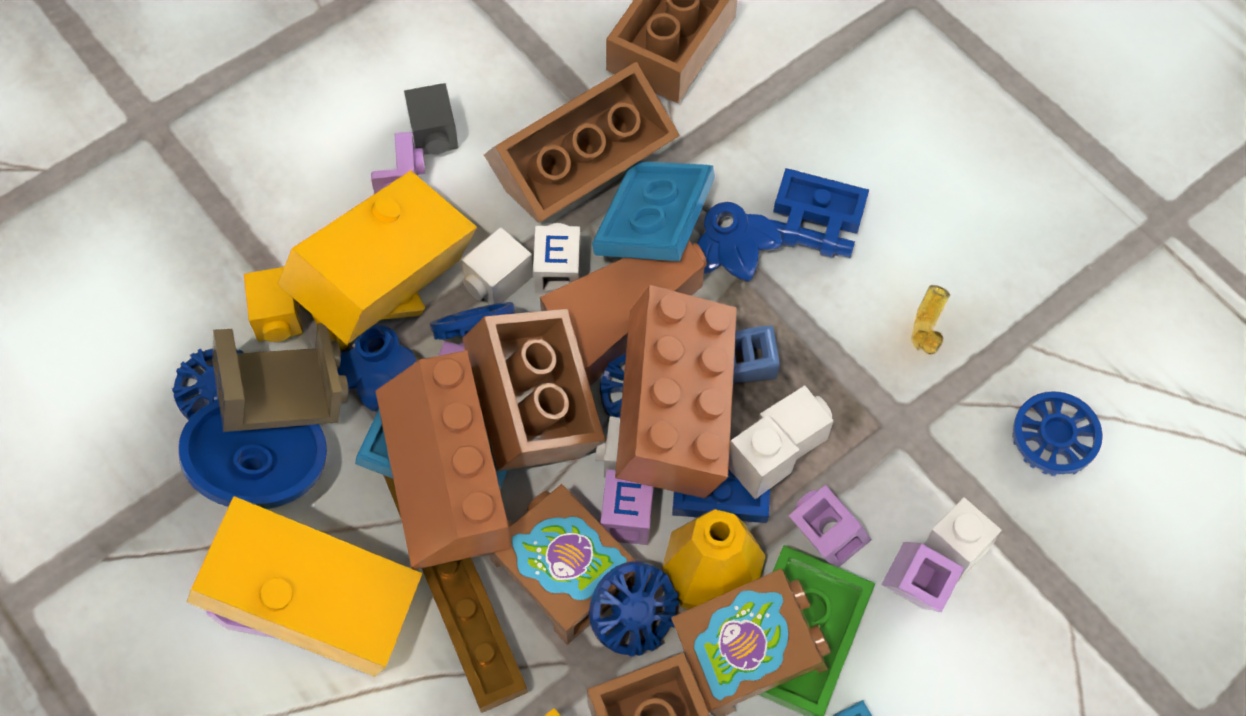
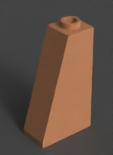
M688 241L680 261L622 258L541 296V311L568 309L588 382L591 386L603 375L610 361L613 362L616 358L625 354L630 310L648 286L653 285L692 296L703 285L704 268L707 266V261L700 246L697 243L691 244L690 241Z

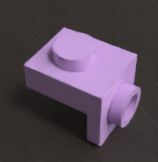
M412 132L395 133L397 169L371 172L374 194L410 170L417 176L418 174L426 173L423 148L415 149Z

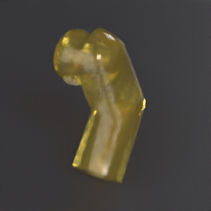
M930 285L917 309L911 335V342L916 350L922 349L928 355L935 354L944 340L940 332L933 330L950 297V293L941 286Z

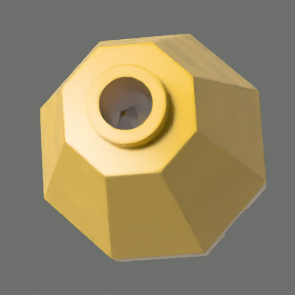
M714 509L671 532L662 572L669 576L674 591L678 592L677 600H679L681 608L689 610L761 578L766 555L740 518L735 514Z

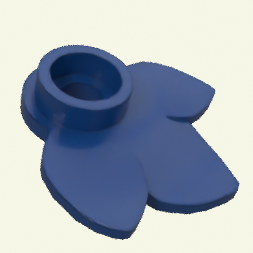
M732 202L718 203L707 212L704 220L706 232L697 242L707 261L704 274L714 271L722 264L731 275L747 282L751 281L755 274L759 250H773L782 246L781 235L770 219L760 214H746L742 207ZM725 216L734 219L729 227L723 228L718 225L719 220Z
M374 324L356 338L355 348L340 355V368H337L338 375L346 376L348 389L356 388L362 403L370 411L374 412L379 409L376 390L417 362V359L412 350L400 345L398 336L391 328ZM384 345L379 351L373 353L376 347Z

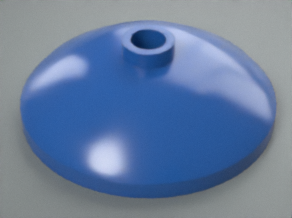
M218 399L200 408L187 421L181 432L178 448L181 470L187 481L201 495L229 507L233 496L264 509L286 505L306 494L319 480L325 467L327 454L326 439L319 424L223 432Z

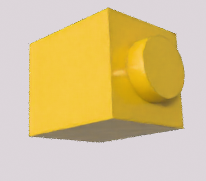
M284 267L243 274L248 319L258 342L266 340L269 342H280L288 339L290 336L303 334L299 303L278 285Z

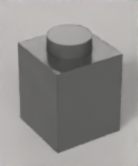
M446 83L404 90L415 148H423L424 155H436L447 150L459 148Z

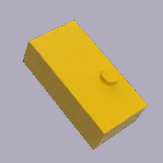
M410 170L291 248L278 285L348 345L459 262L477 226Z
M233 496L186 602L376 677L387 666L423 573Z

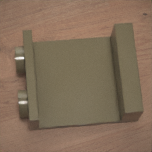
M322 323L317 324L314 349L238 354L236 352L233 329L213 330L212 363L223 432L338 423L341 403L348 402V383L346 376L338 375L337 368H340L338 341L330 340L329 331Z

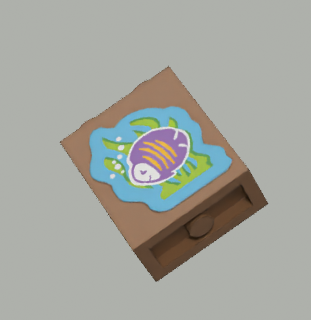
M561 484L551 493L544 491L535 497L527 508L528 512L515 523L508 521L510 549L489 553L492 563L496 567L502 566L553 621L554 631L568 645L591 625L589 619L590 601L600 580L616 566L636 560ZM635 571L623 575L627 588L634 586ZM613 584L607 590L614 597L620 592ZM601 603L600 616L603 613H605L612 606V604Z
M782 568L671 617L708 712L714 716L731 714L737 711L735 708L736 704L806 673L816 670L820 674L828 670L823 656L831 653L829 645L819 624L810 628L803 612L804 609L811 607L799 579L790 582Z

